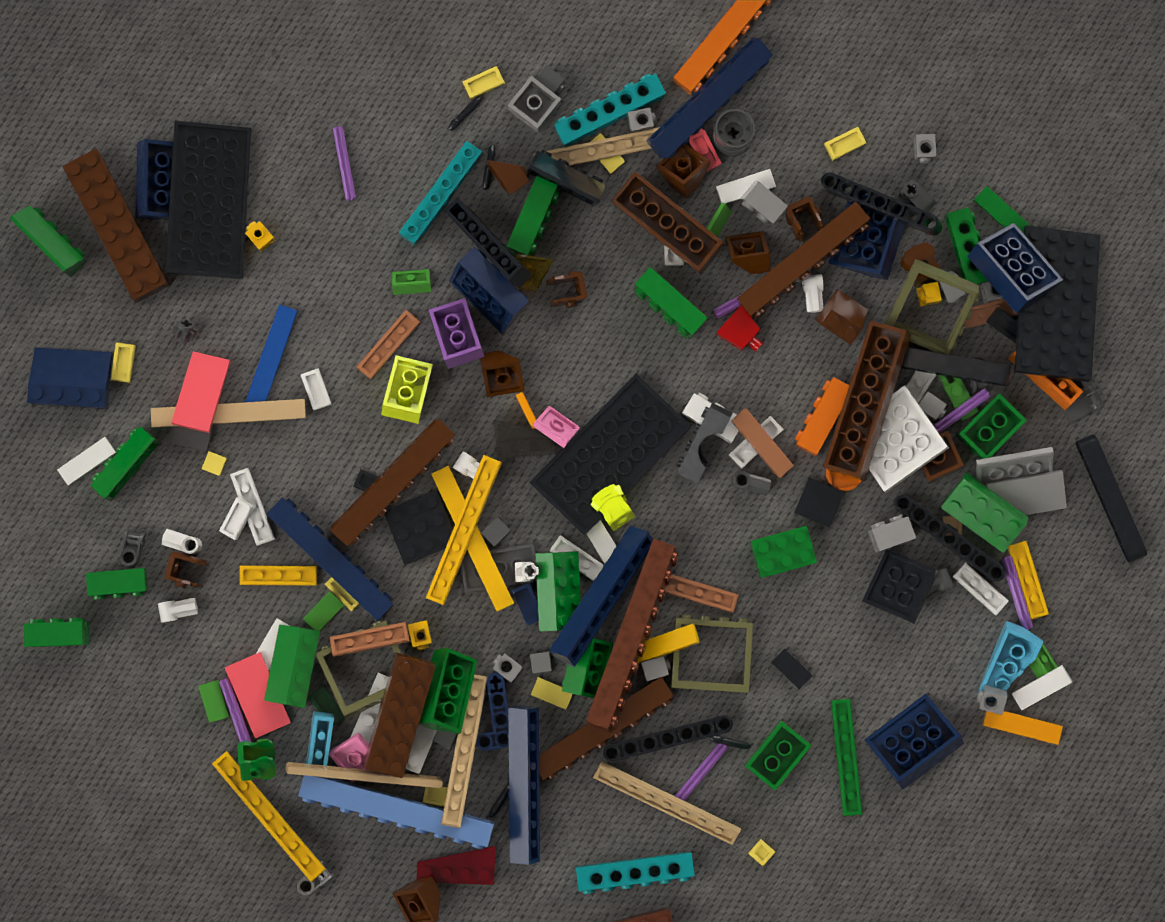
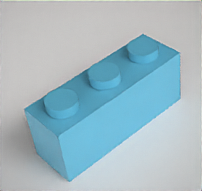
M313 711L306 764L327 766L334 722L333 713Z

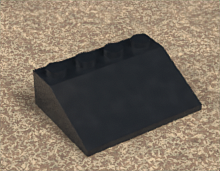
M537 150L527 170L530 175L558 185V189L592 206H596L599 203L606 186L602 183L603 180L594 175L591 178L585 175V170L579 167L573 169L568 166L569 163L561 158L557 161L551 158V153L545 150L541 152Z

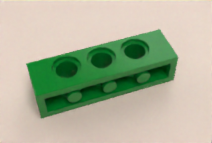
M968 207L947 213L944 217L961 277L977 285L988 282L979 270H972L969 264L972 261L967 257L970 252H967L964 248L966 243L971 244L974 248L981 241L980 233L974 227L975 216L973 211L970 212ZM960 225H964L967 227V234H963L959 231Z

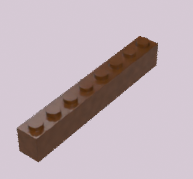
M855 201L737 298L739 305L746 310L752 319L761 317L766 312L765 309L770 305L774 306L781 300L780 297L784 293L789 294L792 292L800 280L803 282L808 279L811 271L815 268L817 270L826 263L825 260L830 256L833 258L840 252V248L843 245L851 244L855 240L854 236L859 232L861 234L870 227V217Z
M657 678L625 699L624 709L622 712L619 711L617 715L619 722L616 730L612 729V732L608 733L589 726L587 723L540 753L539 775L543 780L547 778L548 781L558 775V770L561 768L567 770L574 765L573 761L578 757L582 760L590 755L589 750L596 747L599 749L606 745V739L611 736L613 739L623 734L622 729L627 726L629 728L634 727L640 723L638 719L645 715L648 718L656 712L655 708L659 705L663 708L672 702L670 698L674 696L663 678Z

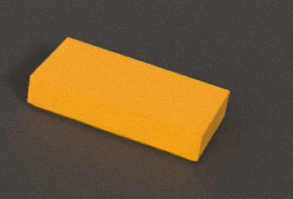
M521 392L516 395V398L534 431L536 428L533 427L536 418L524 394Z

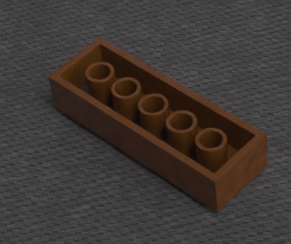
M635 171L611 200L617 208L700 275L703 274L725 247L723 241Z
M395 653L363 762L365 769L403 778L435 670L433 662Z

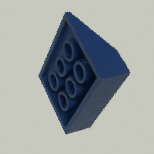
M143 139L137 142L136 218L168 220L173 142Z
M864 194L861 200H865L868 195ZM848 201V202H847L846 209H847L849 206H851L853 203H851V202ZM880 201L877 207H882L885 201ZM861 207L871 219L870 227L861 234L859 232L854 236L855 240L851 244L843 245L836 256L830 257L829 264L870 277L888 280L905 225ZM897 208L894 214H899L902 208Z
M1015 223L978 242L967 256L1016 314L1029 307L1063 281L1061 276Z
M474 247L458 261L449 282L503 335L526 308L529 301L522 291H518L514 284L504 277L494 264H491L486 259V255L481 250H477Z
M35 348L28 382L27 403L42 406L108 409L112 352Z
M927 694L923 695L864 739L902 790L964 744L961 735Z

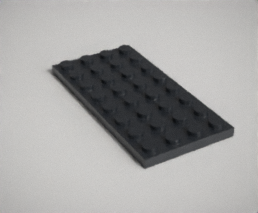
M174 121L165 273L243 279L251 128Z
M1026 225L1024 227V235L1061 276L1063 281L1029 307L1018 312L1014 372L1090 382L1092 380L1100 235Z
M636 373L529 483L585 536L604 517L600 510L597 512L591 506L592 498L599 491L612 484L615 486L620 485L625 495L691 428V425Z

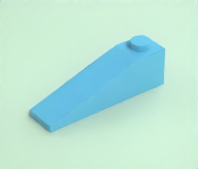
M1006 621L979 690L982 691L984 685L1006 691L1011 683L1023 673L1025 668L1036 659L1043 640L1024 627ZM988 697L987 700L994 702L996 698Z

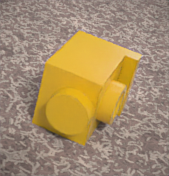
M253 221L246 227L248 231L245 234L260 252H263L276 241L260 221L257 223ZM257 231L262 232V235L260 237L255 236V233Z
M938 282L923 284L921 287L916 288L920 307L938 304L942 300Z
M428 621L408 624L412 647H417L418 650L429 648L428 644L432 643ZM419 632L424 633V638L422 640L418 639L417 634Z

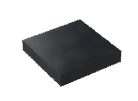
M809 477L794 513L830 528L844 492Z

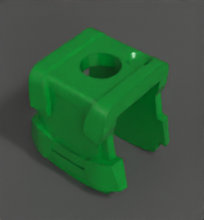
M260 739L255 743L250 741L238 743V764L242 781H249L255 778L270 780V778L276 776L275 747L272 741Z

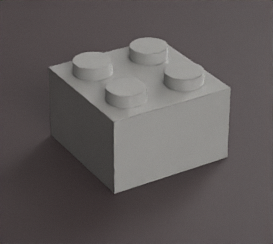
M530 76L508 104V110L538 133L561 105V98Z
M754 181L740 198L743 201L742 205L747 210H754L758 213L756 217L764 224H773L788 207L759 181Z
M899 515L889 519L890 523L888 524L882 521L871 525L872 529L868 531L875 553L916 538L909 517L903 518V515Z

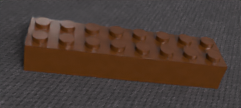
M94 149L63 165L64 171L132 300L138 303L170 286L101 153Z
M870 321L823 466L825 469L865 481L910 342L911 334L907 330Z
M435 418L329 527L330 530L347 547L349 544L353 546L361 538L359 534L363 530L367 532L373 526V520L377 516L380 518L388 510L386 506L390 502L394 504L401 497L399 493L404 488L407 490L415 482L412 479L417 474L421 476L428 469L426 465L430 461L434 462L441 455L439 451L443 447L448 448L455 441L453 438L455 434L439 418Z

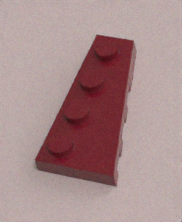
M496 846L418 861L416 880L432 876L436 883L494 885Z

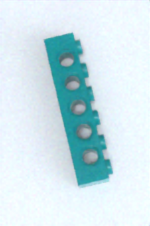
M650 73L640 78L641 81L635 84L631 82L625 85L623 90L609 93L606 99L602 101L597 99L590 103V107L586 109L579 108L573 112L572 116L568 118L563 116L556 120L554 129L563 146L568 147L627 117L628 112L641 110L665 98L666 92L656 73L653 75ZM644 88L648 91V94L640 96L637 91ZM623 97H629L631 99V103L625 105L621 102V99ZM607 105L613 106L614 111L612 113H606L604 111V107ZM589 114H595L597 116V120L591 122L587 119V116ZM577 122L581 127L578 130H572L570 125Z
M466 140L399 231L401 237L415 247L481 159L483 156L481 150Z
M691 852L576 866L578 890L583 891V894L595 893L594 889L601 888L602 892L612 891L617 886H621V889L633 888V884H641V887L651 886L652 882L660 881V884L671 883V879L678 878L680 882L689 881L691 877L695 876ZM676 863L679 865L677 873H670L668 871L670 864ZM658 866L660 868L659 874L656 876L650 875V867ZM633 868H638L641 871L638 878L630 876V871ZM619 871L622 876L620 880L613 881L610 878L611 873ZM593 874H601L602 881L600 883H593L591 880Z

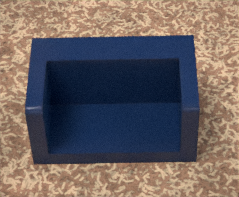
M530 583L513 589L512 593L526 625L529 626L538 622V601Z

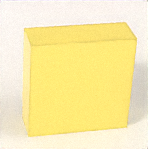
M208 451L202 469L221 476L227 458Z
M762 839L748 852L762 866L775 853Z

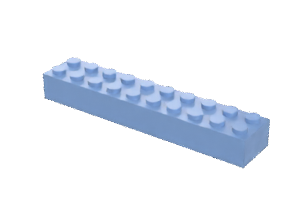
M304 775L298 795L303 797L302 801L313 804V802L318 801L321 802V806L332 809V807L336 806L340 807L341 812L349 814L353 811L359 812L358 816L370 819L373 816L377 817V821L382 823L396 822L397 827L408 829L409 826L414 827L416 832L426 834L428 831L433 832L435 837L445 839L448 836L453 838V842L464 844L465 841L470 842L472 847L483 849L484 846L488 847L494 826L493 821L464 813L461 828L443 826L441 822L444 808L334 778Z

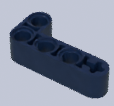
M497 672L491 673L487 678L494 731L481 733L476 739V746L480 750L485 751L509 746V742L501 744L498 740L500 734L505 733L508 735L509 721L505 680ZM494 675H497L498 679L501 678V682L498 683V689L503 688V692L491 693V689L495 690V685L490 683ZM495 695H501L504 698L502 705L497 706L493 703ZM498 714L506 716L507 721L504 725L496 723L495 719ZM482 736H487L490 739L489 746H481L479 739Z

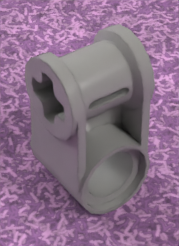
M326 869L313 882H310L312 886L310 891H304L301 888L303 881H309L304 876L299 880L297 890L302 895H309L319 886L326 883L334 874Z

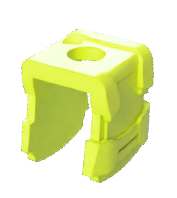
M612 484L605 487L592 498L591 506L597 512L600 510L613 531H616L619 527L636 517L626 503L627 499L620 485L615 486Z

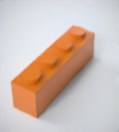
M1015 352L1008 358L1014 365ZM1025 374L1064 410L1083 392L1069 379Z
M835 377L831 381L826 380L822 388L825 392L822 397L818 396L813 404L815 410L813 414L808 413L804 421L807 425L803 431L799 430L794 439L797 441L795 446L814 456L818 454L842 410L849 385Z

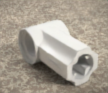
M822 274L810 275L808 279L802 282V285H804L803 292L806 297L807 313L821 312L823 309Z
M462 452L453 468L461 472V474L474 479L480 463L469 454Z
M166 529L162 538V545L188 554H198L202 549L200 539L170 529ZM191 540H194L196 543V547L194 550L190 551L188 548V543Z
M532 562L515 563V582H531L539 574L538 567Z
M196 598L158 603L161 623L198 614Z

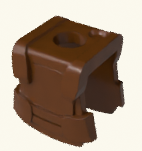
M806 197L792 203L786 208L785 217L787 224L792 226V232L800 243L803 242L804 236L795 215L808 210L817 231L819 232L824 228L820 218L822 217L821 211L818 206L815 207L811 197Z
M928 242L918 244L907 250L900 262L904 270L908 272L915 259L941 269L935 260L934 247ZM918 273L914 286L918 287L920 284L933 278Z
M570 272L565 276L563 274L556 275L546 281L547 286L574 281L577 293L576 297L553 300L550 303L551 307L566 305V308H571L583 302L587 297L582 272Z
M172 552L164 574L165 579L175 581V586L186 588L187 585L203 588L201 584L177 577L182 559L209 567L207 560L184 553Z

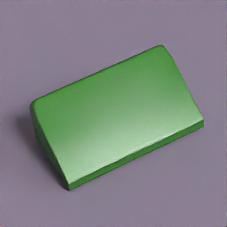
M721 203L706 229L718 237L732 210L725 203Z
M430 269L392 272L393 294L431 292Z
M329 591L303 620L315 631H320L345 604Z
M1042 644L1036 659L1032 664H1029L1037 679L1057 668L1054 660L1044 644Z
M219 680L199 685L209 723L230 717Z

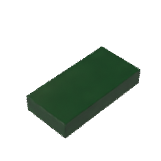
M325 685L308 696L318 712L333 713V726L345 719L340 707Z

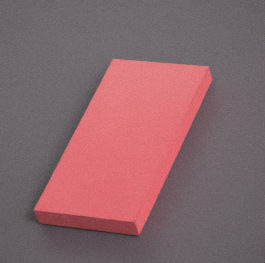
M193 351L171 422L172 425L210 433L231 363L230 360Z
M261 652L225 667L255 738L291 723L284 704L264 701L269 670Z

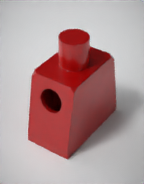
M741 305L716 333L719 338L741 351L748 345L756 352L763 345L755 337L760 328Z

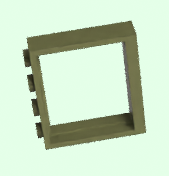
M915 259L885 325L907 330L911 334L910 342L934 352L948 355L950 350L953 351L957 345V335L961 336L964 331L965 325L963 323L965 319L969 320L973 312V309H971L972 304H977L981 295V293H978L979 285ZM918 273L969 293L946 342L896 321Z
M679 615V618H675L674 630L681 628V624L745 628L746 641L743 684L678 680L680 650L673 652L671 688L749 693L753 623H749V619L737 618V622H729V618L718 617V621L710 620V616H699V620L691 619V615Z
M379 620L373 623L369 629L387 626L388 624L386 620L383 622ZM327 645L318 650L319 652L316 653L317 659L346 719L381 703L385 688L346 706L324 659L333 655L332 648ZM391 645L394 653H401L398 645Z

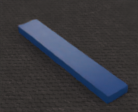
M282 305L278 306L245 402L267 401L298 313L297 310Z

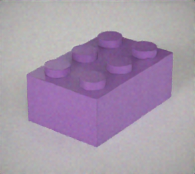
M465 298L429 310L448 369L485 357Z

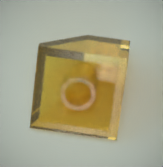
M522 254L514 255L532 274L518 289L537 291L553 260Z

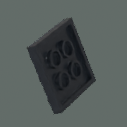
M437 490L391 508L384 513L404 565L444 550L453 531Z
M886 549L862 601L915 624L939 571Z

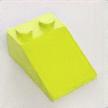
M396 355L381 415L419 424L433 364Z

